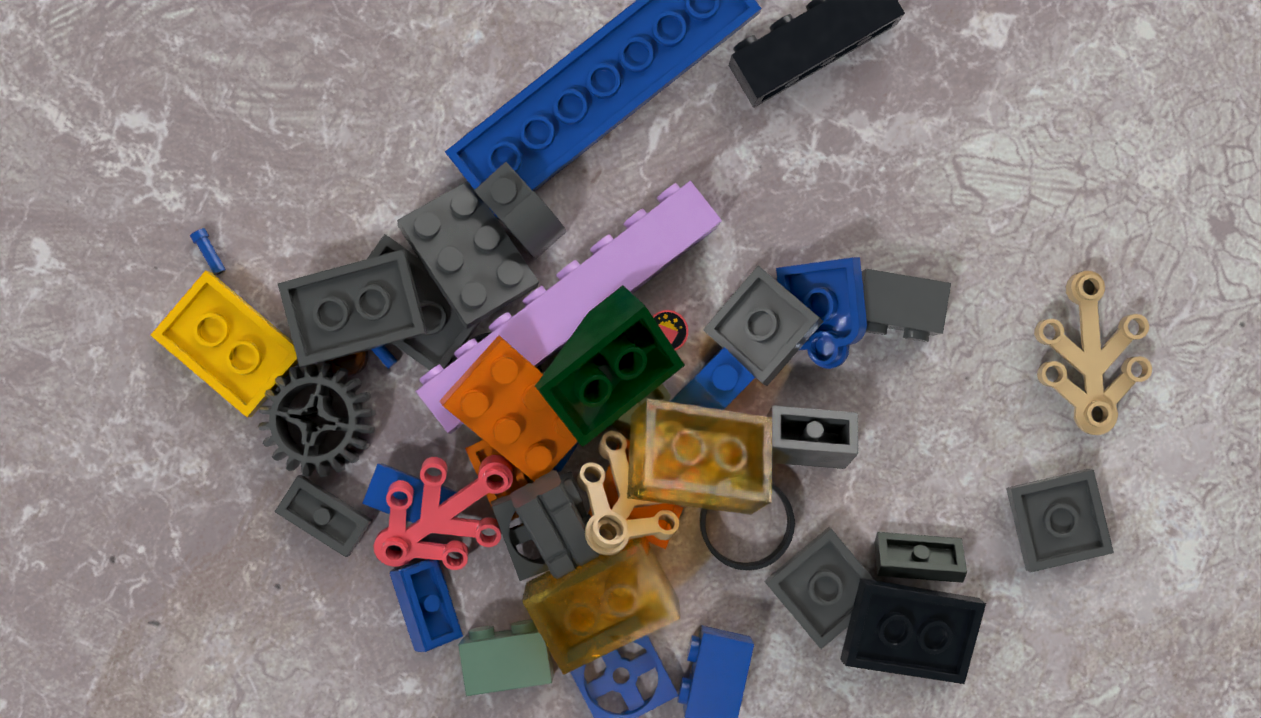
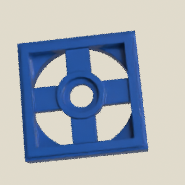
M639 618L564 657V661L594 718H638L678 696V691ZM625 640L634 642L646 649L647 652L630 660L621 657L613 641ZM598 650L606 664L605 672L596 679L587 682L584 677L586 664L590 656ZM622 667L628 670L630 676L627 682L617 683L613 679V672L617 668ZM655 668L658 672L656 690L653 696L644 700L636 686L638 676ZM613 690L621 693L629 709L621 713L610 712L601 708L596 699Z

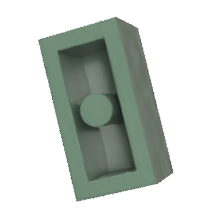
M534 619L522 620L512 623L510 630L494 632V626L477 627L468 631L469 636L463 637L458 644L466 696L550 684L553 681L554 667L547 624L537 625Z

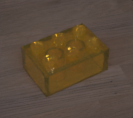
M647 399L631 414L627 499L749 515L772 503V417Z
M646 536L628 539L626 546L619 553L614 555L600 554L596 559L583 566H577L576 570L559 579H554L551 572L548 571L527 581L522 599L525 608L563 675L681 618L679 598Z

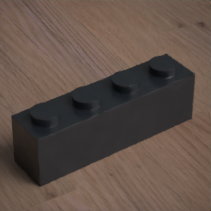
M812 0L806 5V12L796 18H793L791 14L780 18L769 27L771 32L758 40L755 35H752L739 42L733 48L735 53L731 55L728 66L752 107L755 108L895 27L905 14L898 0Z

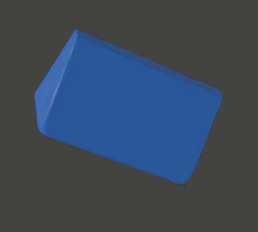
M426 559L390 571L396 596L416 652H427L463 637L439 560Z

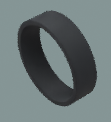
M753 475L730 477L717 484L703 502L700 511V531L709 551L720 562L731 568L758 570L776 562L786 552L793 538L795 519L792 506L785 494L766 479ZM742 481L759 482L773 489L783 502L787 515L786 532L778 548L764 559L749 563L736 562L722 556L711 545L706 532V514L714 497L725 487Z

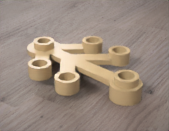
M1083 271L1072 275L1066 284L1068 298L1073 303L1079 305L1082 350L1064 335V327L1056 319L1040 321L1035 327L1034 335L1038 342L1052 347L1084 376L1085 392L1067 378L1065 366L1057 361L1043 363L1038 368L1037 377L1042 385L1052 387L1075 407L1074 420L1083 432L1090 435H1102L1109 432L1117 422L1118 411L1116 404L1136 382H1143L1152 374V365L1148 359L1141 356L1130 357L1123 362L1121 366L1122 373L1105 390L1103 387V374L1133 340L1141 339L1147 335L1149 322L1140 314L1123 317L1119 322L1118 330L1101 348L1098 301L1104 295L1105 283L1096 272ZM1085 280H1090L1094 284V292L1091 295L1086 294L1083 290ZM1132 319L1139 324V331L1135 335L1130 333L1128 329V324ZM1047 324L1052 325L1055 329V336L1051 340L1047 339L1043 334V329ZM1134 362H1138L1142 367V373L1138 377H1135L1131 372V366ZM1050 366L1056 368L1058 372V377L1054 382L1049 381L1046 377V371ZM1096 406L1100 407L1103 411V417L1098 422L1094 421L1091 415L1093 408Z
M666 415L661 418L657 429L653 431L655 444L633 478L625 453L627 446L625 437L617 431H609L603 435L598 450L603 458L609 460L619 497L612 510L603 487L606 475L602 466L589 462L581 467L577 475V484L583 491L587 492L593 514L586 524L585 538L588 545L597 553L603 555L617 554L624 549L628 539L654 535L657 539L668 540L678 530L679 519L676 514L669 510H661L651 518L626 519L633 508L674 502L680 507H689L698 497L699 487L697 483L686 477L680 478L676 483L648 487L669 452L674 453L681 450L690 436L689 426L681 417ZM663 434H670L675 442L666 439ZM612 441L617 445L619 444V450H611L606 442ZM593 473L598 481L590 482L585 478L584 474ZM679 488H686L690 492L691 497L682 496ZM658 520L667 521L671 526V530L662 529L658 524ZM606 529L610 531L613 539L607 540L603 538L599 530Z

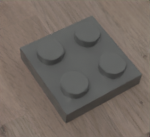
M757 266L703 330L722 348L725 347L755 378L768 386L824 321L760 266Z
M1084 469L1006 488L1026 571L1035 572L1114 553L1093 469Z
M828 527L764 582L818 647L822 649L848 627L860 578L874 579L836 533Z

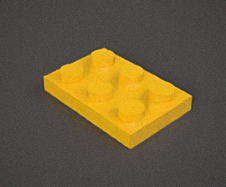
M206 270L150 335L246 417H252L268 399L265 396L266 390H275L278 387L275 379L278 376L286 378L289 374V369L295 367L298 363L293 341L212 272Z

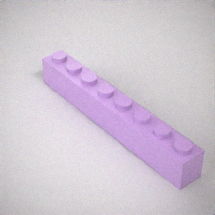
M691 180L681 188L677 183L671 185L657 197L660 203L648 213L643 208L637 211L624 222L623 225L627 229L615 239L610 234L603 237L590 248L593 255L581 265L577 260L569 263L557 273L556 276L560 281L547 291L543 286H540L531 292L522 301L526 306L513 317L509 312L500 316L489 325L488 328L492 332L479 343L475 338L469 340L454 352L457 360L445 369L439 364L419 379L423 386L415 392L447 433L452 434L464 423L440 403L441 398L498 335L535 367H538L562 349L587 313L623 285L633 294L717 229L722 220Z

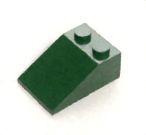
M622 285L587 313L535 387L583 447L683 368L685 364L647 307Z

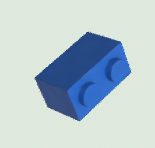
M701 625L699 637L691 636L687 652V661L693 662L690 678L682 677L677 703L684 704V718H738L754 648L751 636Z

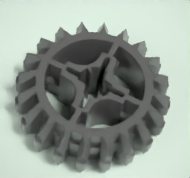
M323 363L320 371H318L316 364L306 366L304 374L299 367H292L289 369L291 381L281 376L275 379L276 385L281 390L280 392L266 390L265 396L273 401L272 406H260L259 412L268 414L269 422L259 423L258 428L263 431L271 430L272 436L265 438L263 444L265 447L278 445L279 448L272 455L275 461L289 456L286 462V469L288 471H294L301 464L302 476L307 477L312 475L316 466L319 476L325 477L329 475L331 464L336 472H342L346 469L344 458L351 463H355L360 459L358 453L353 448L354 446L363 450L368 449L370 443L360 436L361 433L375 432V426L364 424V417L376 415L375 409L362 408V403L369 401L371 394L369 392L355 394L362 384L359 378H354L345 384L348 378L347 369L340 368L333 376L331 363ZM317 384L315 394L310 395L309 402L304 408H289L292 400L300 391ZM331 388L344 400L349 419L348 417L338 415L334 411L332 406L333 396L329 395ZM318 413L325 420L335 423L317 426L315 422L310 421L308 418L300 417V415ZM287 422L294 423L300 428L302 432L301 443L305 445L304 449L293 440ZM330 431H347L344 439L335 449L324 455L318 454L319 446L324 444L325 438Z

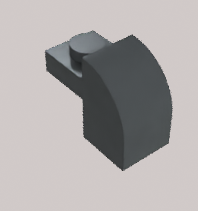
M507 162L501 165L474 190L535 260L566 233L565 227L555 214Z

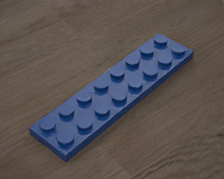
M636 0L447 149L445 153L474 190L501 165L507 162L530 189L535 192L759 15L762 8L755 0Z

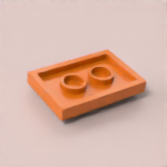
M498 335L441 398L440 403L531 480L535 481L537 478L550 472L576 444L577 440L535 387L543 373Z

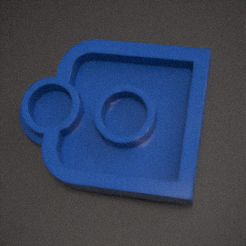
M860 257L776 268L777 282L824 321L799 350H807L811 360L819 367L825 369L839 367L846 361L849 355V345L859 342L867 329Z

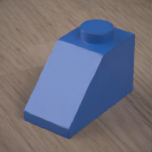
M724 347L668 402L665 412L668 415H676L684 419L689 426L690 436L693 438L721 413L755 377Z

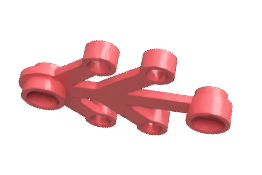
M501 455L488 456L480 464L478 478L439 505L441 485L446 480L448 467L446 462L439 457L427 458L422 463L420 478L424 483L420 519L406 528L407 509L412 504L414 489L406 481L393 482L389 486L386 496V502L390 507L389 527L379 532L375 538L374 553L376 557L385 565L392 567L404 566L413 558L442 560L448 569L459 570L468 561L469 550L465 543L453 540L447 544L421 540L430 533L474 537L484 547L497 545L501 540V530L497 519L486 517L481 520L456 518L455 516L486 494H498L509 489L513 482L514 470L512 463ZM434 467L439 469L441 474L431 476L426 470ZM497 474L500 475L503 478V480L499 482H494L489 480L488 477L490 475ZM403 492L407 495V498L399 500L394 497L393 493ZM490 528L496 533L492 536H487L481 531ZM391 545L399 546L402 550L395 551L388 547ZM450 552H459L462 554V557L454 559L448 554Z

